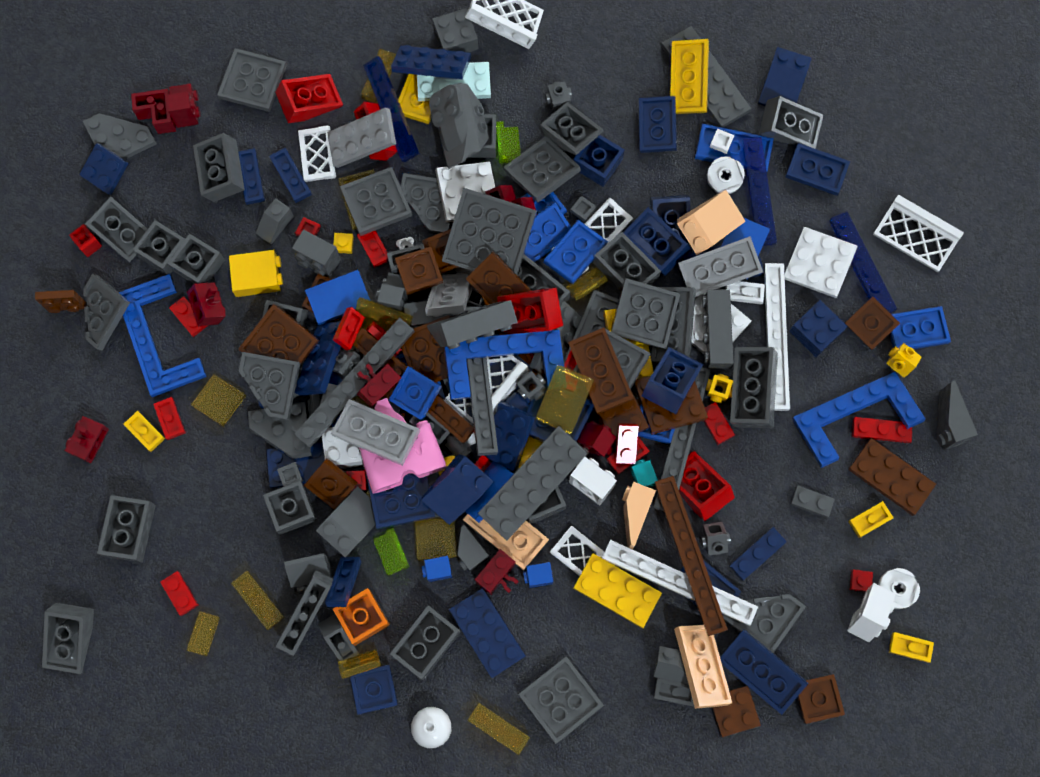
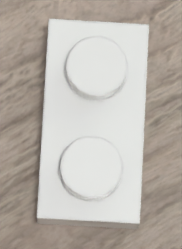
M738 281L726 286V290H730L731 301L763 304L765 284Z

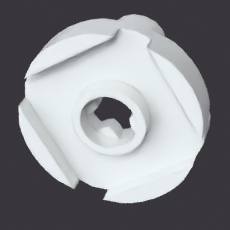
M731 157L716 159L708 169L707 181L709 186L717 194L725 189L729 194L734 193L743 183L745 176L743 166L737 160L731 159ZM723 171L730 173L731 176L728 177V180L721 178Z
M901 568L887 571L882 575L878 583L879 586L896 594L894 609L909 607L917 601L920 593V586L914 578L915 576L910 571ZM898 583L901 584V588L904 589L903 592H899V594H897L896 590L894 589V586H897Z

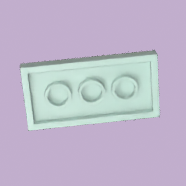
M489 62L469 63L463 80L417 75L418 101H429L431 96L448 85L459 83L468 84L478 99L491 98Z

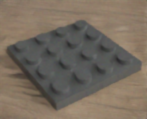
M463 188L442 261L474 271L494 251L518 275L537 210Z

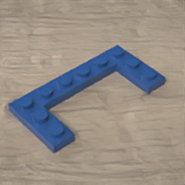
M170 274L119 292L130 302L123 317L151 397L207 377L200 358L165 371L163 370L142 306L177 293Z
M559 330L477 337V341L466 343V341L460 342V346L454 349L444 347L450 400L471 397L466 359L542 352L547 390L567 387Z
M893 372L794 416L793 422L822 468L839 460L837 452L821 428L886 398L907 429L924 422L926 418L896 372Z

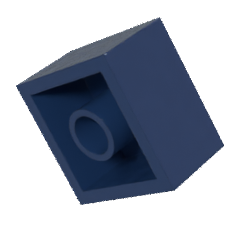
M599 135L580 151L573 161L580 166L581 171L579 173L604 187L623 160L625 150Z
M819 300L792 326L789 332L817 358L848 326Z

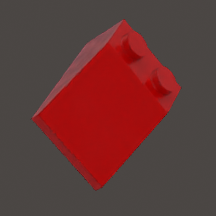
M330 74L281 80L275 92L288 123L306 121L343 106Z
M557 288L540 289L497 297L498 302L511 300L518 322L512 324L511 329L504 331V335L551 331L563 326Z
M695 451L688 455L679 493L691 509L705 522L735 497L731 485Z

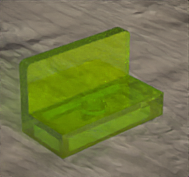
M504 121L496 122L499 163H507L521 155L518 127L504 128Z
M394 528L387 530V534L374 539L375 546L388 576L410 567Z

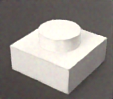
M717 129L710 148L727 154L734 135Z

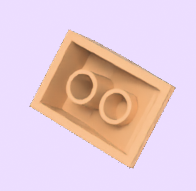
M726 189L677 219V225L696 255L716 244L745 222Z
M633 482L631 487L627 486L622 498L625 501L623 508L627 547L632 550L656 490Z

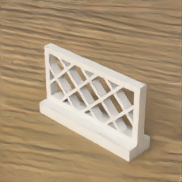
M479 0L471 1L465 18L527 49L535 42L544 10L525 0H505L502 3L499 0H493L495 4L489 6L487 0H482L484 8L475 4ZM513 3L520 5L521 10L516 11ZM508 5L511 12L506 14L502 6ZM498 8L501 15L494 13L492 9ZM529 11L538 14L537 18L532 19ZM524 13L527 20L522 22L518 14ZM514 16L517 23L510 21L508 17ZM530 24L532 31L526 29L524 25Z
M898 195L873 235L934 271L939 272L964 232ZM893 209L901 213V220L892 221L891 212ZM906 221H916L918 229L909 231ZM903 222L905 232L896 234L893 224ZM890 225L892 235L885 236L879 232L882 227ZM929 229L933 231L934 238L925 240L923 230ZM919 232L921 241L912 243L910 233ZM906 235L908 244L903 246L898 244L897 236ZM947 239L952 244L949 248L941 250L939 240ZM935 241L938 251L928 253L926 243ZM922 244L925 254L917 255L914 253L913 246ZM939 253L941 261L936 266L931 263L929 256Z
M507 355L506 358L500 356L498 359L491 360L487 357L494 415L498 403L508 398L518 386L516 383L520 381L519 378L530 371L526 364L522 361L520 362L513 355ZM512 360L516 363L512 370L504 371L503 361ZM501 362L502 372L491 373L490 363ZM502 375L503 382L498 386H492L491 376ZM449 393L445 400L473 423V418L467 414V406H471V403H466L465 398L463 399L464 404L455 405L451 402Z

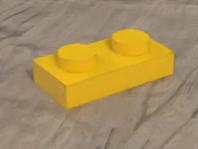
M139 411L123 424L150 452L165 440Z
M882 501L848 522L858 538L894 517Z
M893 632L889 653L930 663L934 642Z

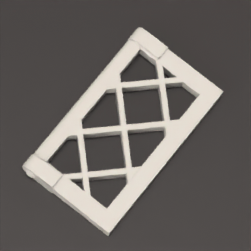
M330 126L298 130L305 182L336 178L327 133L331 131ZM326 133L325 142L318 138L320 134ZM305 136H312L313 138L306 145ZM315 140L323 144L317 152L310 147ZM325 147L328 149L327 159L320 154ZM307 149L315 154L310 161H307ZM317 156L324 160V163L319 168L312 164ZM329 163L330 172H323L322 169ZM309 166L317 170L315 174L309 175Z
M608 198L587 220L585 225L590 229H602L603 238L604 229H615L608 238H604L609 243L633 220V217L614 200ZM610 206L614 213H603V211ZM614 216V226H604L603 217ZM616 216H621L625 220L620 225H617ZM598 217H601V226H591Z
M570 526L550 551L553 556L579 576L582 571L571 563V560L583 559V566L585 567V559L590 558V556L584 555L583 545H587L599 557H603L605 552L573 526ZM573 534L581 543L569 544V537ZM581 545L582 557L571 558L570 546ZM561 547H567L568 558H565L558 552Z

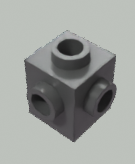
M565 81L554 82L548 85L545 98L547 104L551 105L553 113L566 102L571 104L572 92L570 87L567 88Z
M344 350L336 357L333 371L344 380L362 358L354 351L350 353Z
M532 371L530 373L526 372L519 378L520 381L516 383L520 387L518 392L524 399L528 397L531 401L534 399L537 401L545 394L543 391L546 390L544 386L546 381L539 373L535 375ZM535 384L536 388L531 391L530 386Z
M723 522L703 525V536L700 539L702 548H706L708 556L728 553V544L731 541Z

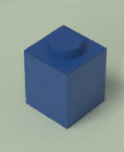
M448 556L424 560L425 565L422 566L423 577H427L429 582L452 578Z
M550 562L526 566L527 571L523 572L525 584L529 583V588L553 584Z

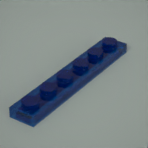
M376 56L363 66L380 109H390L396 140L395 146L401 161L407 162L420 153L381 57Z
M762 137L743 139L742 144L753 219L755 223L770 229L763 246L776 245L777 238Z
M848 212L830 218L829 222L838 239L858 246L851 265L869 300L874 297L889 313L896 311L897 307Z

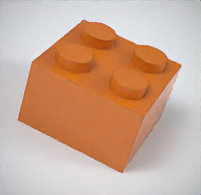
M368 588L350 598L347 607L333 608L334 613L354 646L390 625Z

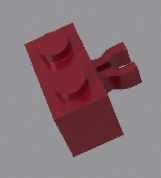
M215 282L194 284L188 290L187 295L198 326L217 325L225 318V308L222 306L220 293Z
M367 364L365 368L372 379L368 375H363L361 371L357 373L360 379L367 382L357 395L370 408L401 379L388 364L378 374H375L373 368Z
M82 416L81 420L75 425L72 437L67 440L64 451L81 460L92 463L109 429L103 424Z
M590 421L586 422L577 443L586 448L590 453L604 457L606 454L610 455L613 451L611 445L616 436L611 433V428L604 424L600 426Z
M500 549L476 577L475 583L490 595L499 584H502L504 590L510 593L512 590L507 587V583L503 579H506L508 582L512 581L515 585L518 584L519 581L507 575L516 565V561Z

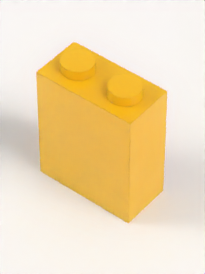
M274 250L229 256L232 292L236 297L281 291L280 285L283 284V277L278 267H281V259Z

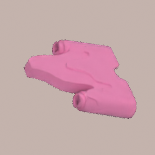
M387 398L377 401L375 405L376 411L406 423L405 419L393 410ZM427 420L416 424L417 428L420 429V433L403 466L359 448L373 494L402 485L403 478L407 474L412 473L418 478H423L447 468L437 439Z

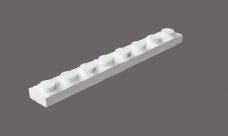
M765 263L767 347H774L778 353L775 411H789L784 264Z
M609 541L602 559L695 601L685 573L617 542ZM713 586L722 614L750 626L758 606Z

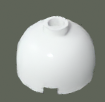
M426 707L419 710L411 723V734L414 740L425 748H437L443 745L449 739L452 731L449 716L442 709L436 707Z

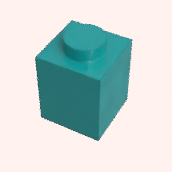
M643 459L633 464L634 466L631 467L630 471L634 482L648 488L654 487V482L658 481L651 461L645 462Z

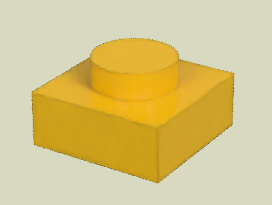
M334 233L333 245L337 247L338 253L352 254L354 235Z

